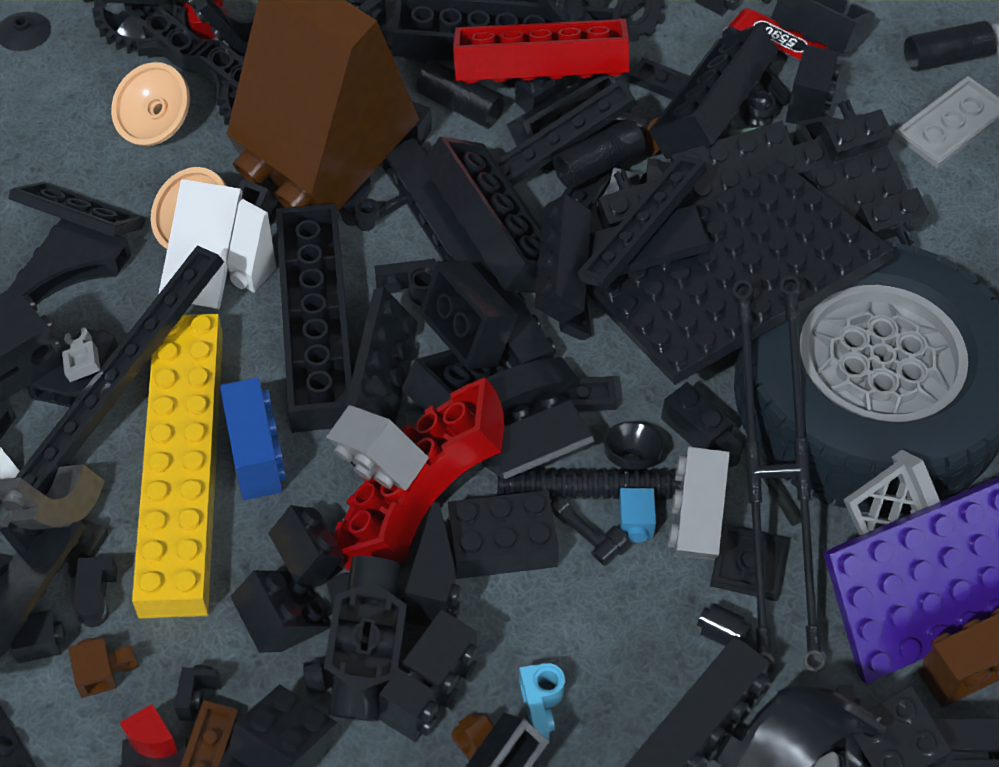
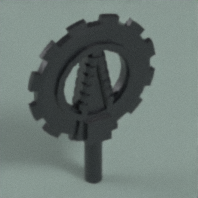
M585 0V4H588V7L605 8L609 0ZM618 0L615 9H618V19H628L634 12H637L642 6L644 7V13L638 20L626 22L629 42L638 41L639 37L643 35L651 36L656 32V25H662L665 14L661 13V9H665L664 0Z

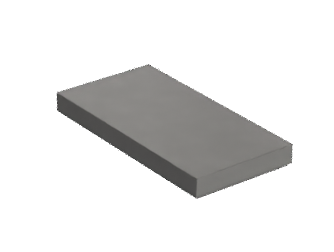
M967 76L896 129L893 136L938 168L999 121V97Z

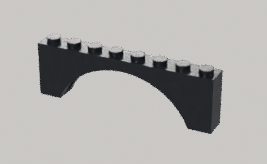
M61 218L57 225L51 228L48 237L42 245L35 249L27 265L17 273L16 279L9 289L15 286L22 296L28 294L35 305H38L47 297L71 285L92 279L116 277L131 257L127 238L120 235L112 237ZM8 399L0 403V440L16 419Z

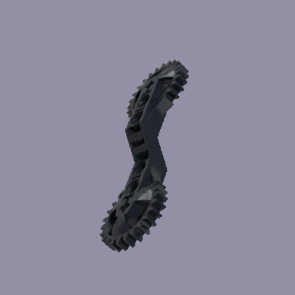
M93 0L94 8H92L95 28L99 29L100 37L106 36L108 45L115 42L116 50L118 51L125 46L127 47V54H130L133 48H135L139 56H163L183 71L202 73L215 84L217 90L216 104L219 106V115L224 116V124L229 125L245 56L238 55L221 40L200 39L187 29L183 0H160V5L124 3L125 16L106 10L107 3H102V0ZM218 64H225L226 66H222V67H221V66H217V65H218Z

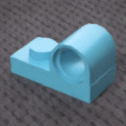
M551 663L520 667L519 684L529 724L549 740L550 731H555L551 710L545 709L556 706L562 700L565 675L557 665ZM549 682L556 687L552 690H544L539 685Z

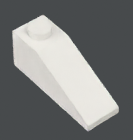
M242 199L238 203L227 265L231 282L239 289L247 288L255 293L277 267L268 212Z

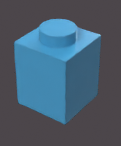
M620 488L618 500L619 529L628 536L631 542L640 543L647 539H653L656 525L654 488Z

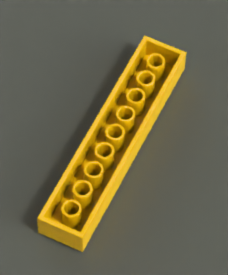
M219 314L183 315L152 355L132 602L138 618L208 616L223 342Z

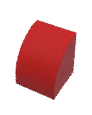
M153 704L120 722L127 740L138 753L150 758H166L179 753L172 735Z

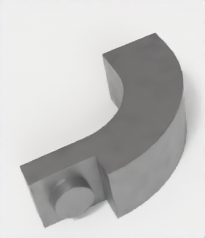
M84 464L63 466L58 468L53 484L46 495H43L20 477L1 479L0 500H2V504L5 507L13 510L9 522L16 526L32 530L67 527L72 525L73 522L82 520L92 510L105 481Z

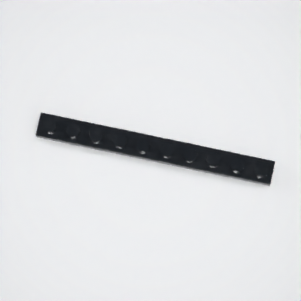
M198 245L194 248L100 368L101 371L97 372L15 478H22L43 495L53 484L58 468L68 465L223 265L224 261L218 254Z

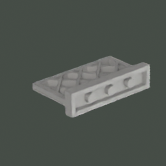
M904 450L899 451L891 457L894 462L892 466L844 499V503L859 536L873 531L876 523L887 525L898 520L903 503L910 504L912 508L910 514H913L940 502L922 459ZM898 476L900 484L896 496L886 494L889 482ZM868 497H874L869 514H861L858 504ZM884 499L894 501L888 519L878 517Z

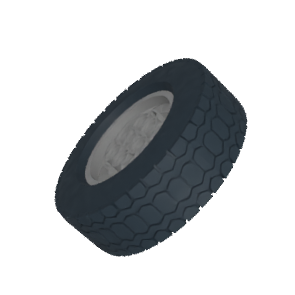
M884 241L893 249L894 259L799 313L797 328L804 435L808 443L810 490H814L812 497L831 504L832 499L836 500L835 506L847 509L844 499L892 466L894 462L891 457L901 450L923 460L940 502L959 494L969 487L986 470L999 451L998 298L994 300L995 295L982 282L977 285L978 279L965 269L958 272L959 266L943 257L938 261L937 254L921 248L916 253V247L897 243L896 247H893V242ZM785 321L750 341L756 441L759 442V452L769 465L795 463L794 439L796 438L789 322ZM740 347L735 364L734 395L738 415L747 435L742 347ZM898 476L889 482L886 494L896 496L900 484ZM783 477L786 481L792 478L791 484L797 487L796 477ZM868 497L858 504L860 512L870 511L874 497ZM883 500L881 506L883 514L890 513L894 501ZM903 503L900 513H903L905 509L907 512H910L912 510L910 504Z

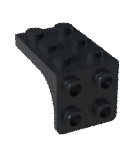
M188 0L194 8L193 11L204 24L208 22L211 26V31L219 40H224L228 47L238 55L245 56L254 18L250 20H236L226 15L213 0Z

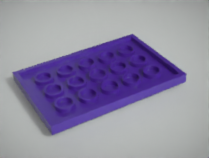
M999 477L823 551L858 676L862 682L868 684L923 659L932 648V641L938 636L947 632L952 636L960 632L965 624L979 618L980 621L990 618L991 614L999 608Z

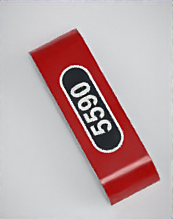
M750 8L743 9L726 27L732 26L741 31L763 23L776 48L798 60H801L805 44L826 49V45L818 41H808L802 37V33L796 30H786L778 25L779 22Z

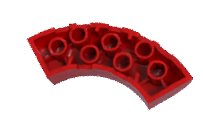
M486 377L450 393V400L437 408L431 405L424 410L425 414L418 419L413 427L408 423L401 430L429 457L406 491L395 486L388 489L378 483L373 477L370 481L361 477L365 482L356 490L354 495H350L346 502L350 508L344 521L337 523L333 534L337 541V546L344 557L338 565L339 567L350 570L351 558L353 556L379 557L397 561L400 564L407 563L410 546L416 530L438 496L465 471L489 457L502 453L504 413L496 390Z

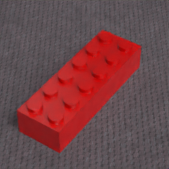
M626 19L455 28L453 53L456 81H463L468 84L485 79H491L494 82H503L508 80V78H520L521 80L530 81L544 76H548L551 79H561L566 75L588 78L594 76V74L606 73L608 76H620L624 72H629V37Z

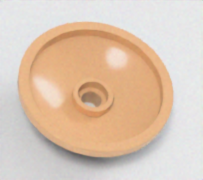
M160 62L146 63L129 72L118 85L112 100V120L118 133L127 141L138 146H154L172 137L183 124L189 110L190 92L185 78L172 66Z
M190 167L181 170L171 176L158 191L151 210V227L155 238L164 248H168L181 179L227 186L225 181L210 169Z

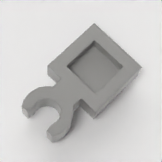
M85 327L81 328V336L75 340L70 333L65 334L64 340L70 349L63 351L62 356L64 374L68 380L72 382L101 371L98 348L92 341V336Z

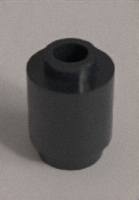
M715 603L711 609L704 607L697 622V626L702 628L701 636L725 647L734 636L745 642L752 624L744 621V616Z

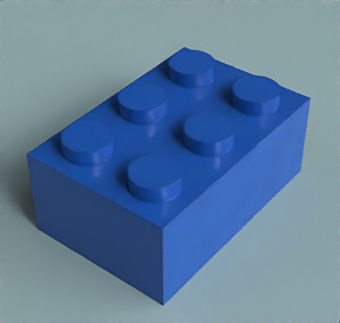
M259 377L220 385L242 499L248 500L282 493L280 481H285L286 475L268 389L261 390Z

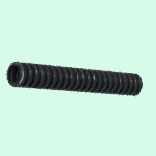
M530 470V473H525L524 471L505 480L498 476L497 492L498 496L548 490L551 499H554L557 495L563 499H566L567 496H571L572 499H577V496H582V499H587V496H592V499H597L598 496H602L603 499H608V496L618 499L620 488H654V499H660V496L670 499V496L675 494L676 489L680 490L681 481H675L676 470L674 473H670V470H665L664 473H660L659 470H654V473H650L649 470H644V473H639V470H634L633 473H629L628 470H623V473H619L618 470H613V473H608V470H603L602 473H598L597 470H592V473H587V470H582V473H577V470H572L571 473H567L566 470H561V473H556V470H551V473H546V470H541V473H535V470Z

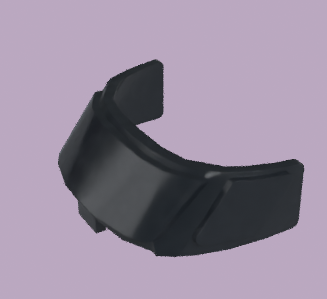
M792 686L779 690L775 697L756 714L739 739L728 733L713 760L722 765V767H812L828 747L848 734L876 732L885 735L888 728L880 724L881 718L834 690L808 686Z

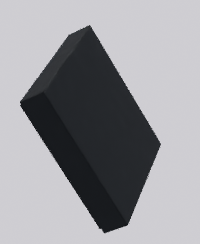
M722 524L719 555L714 562L710 581L711 587L757 597L752 530ZM762 533L765 599L777 601L789 539Z

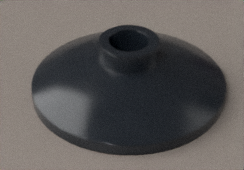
M35 12L12 14L0 23V45L12 51L34 49L43 44L50 36V22L46 17Z

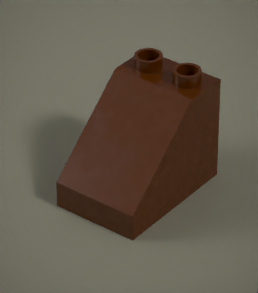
M258 0L227 130V136L240 154L232 165L247 181L261 186L268 179L279 188L274 193V196L285 208L337 204L338 212L420 119L377 20L346 0Z

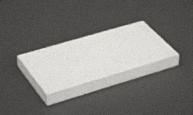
M181 179L159 293L198 245L218 254L224 263L192 305L219 310L228 270L227 259L238 203L241 201L243 193L240 188Z

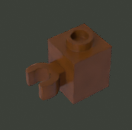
M104 637L84 639L77 645L68 647L75 685L81 698L116 689L114 672H126L139 668L132 646H125L117 649L114 653H110Z

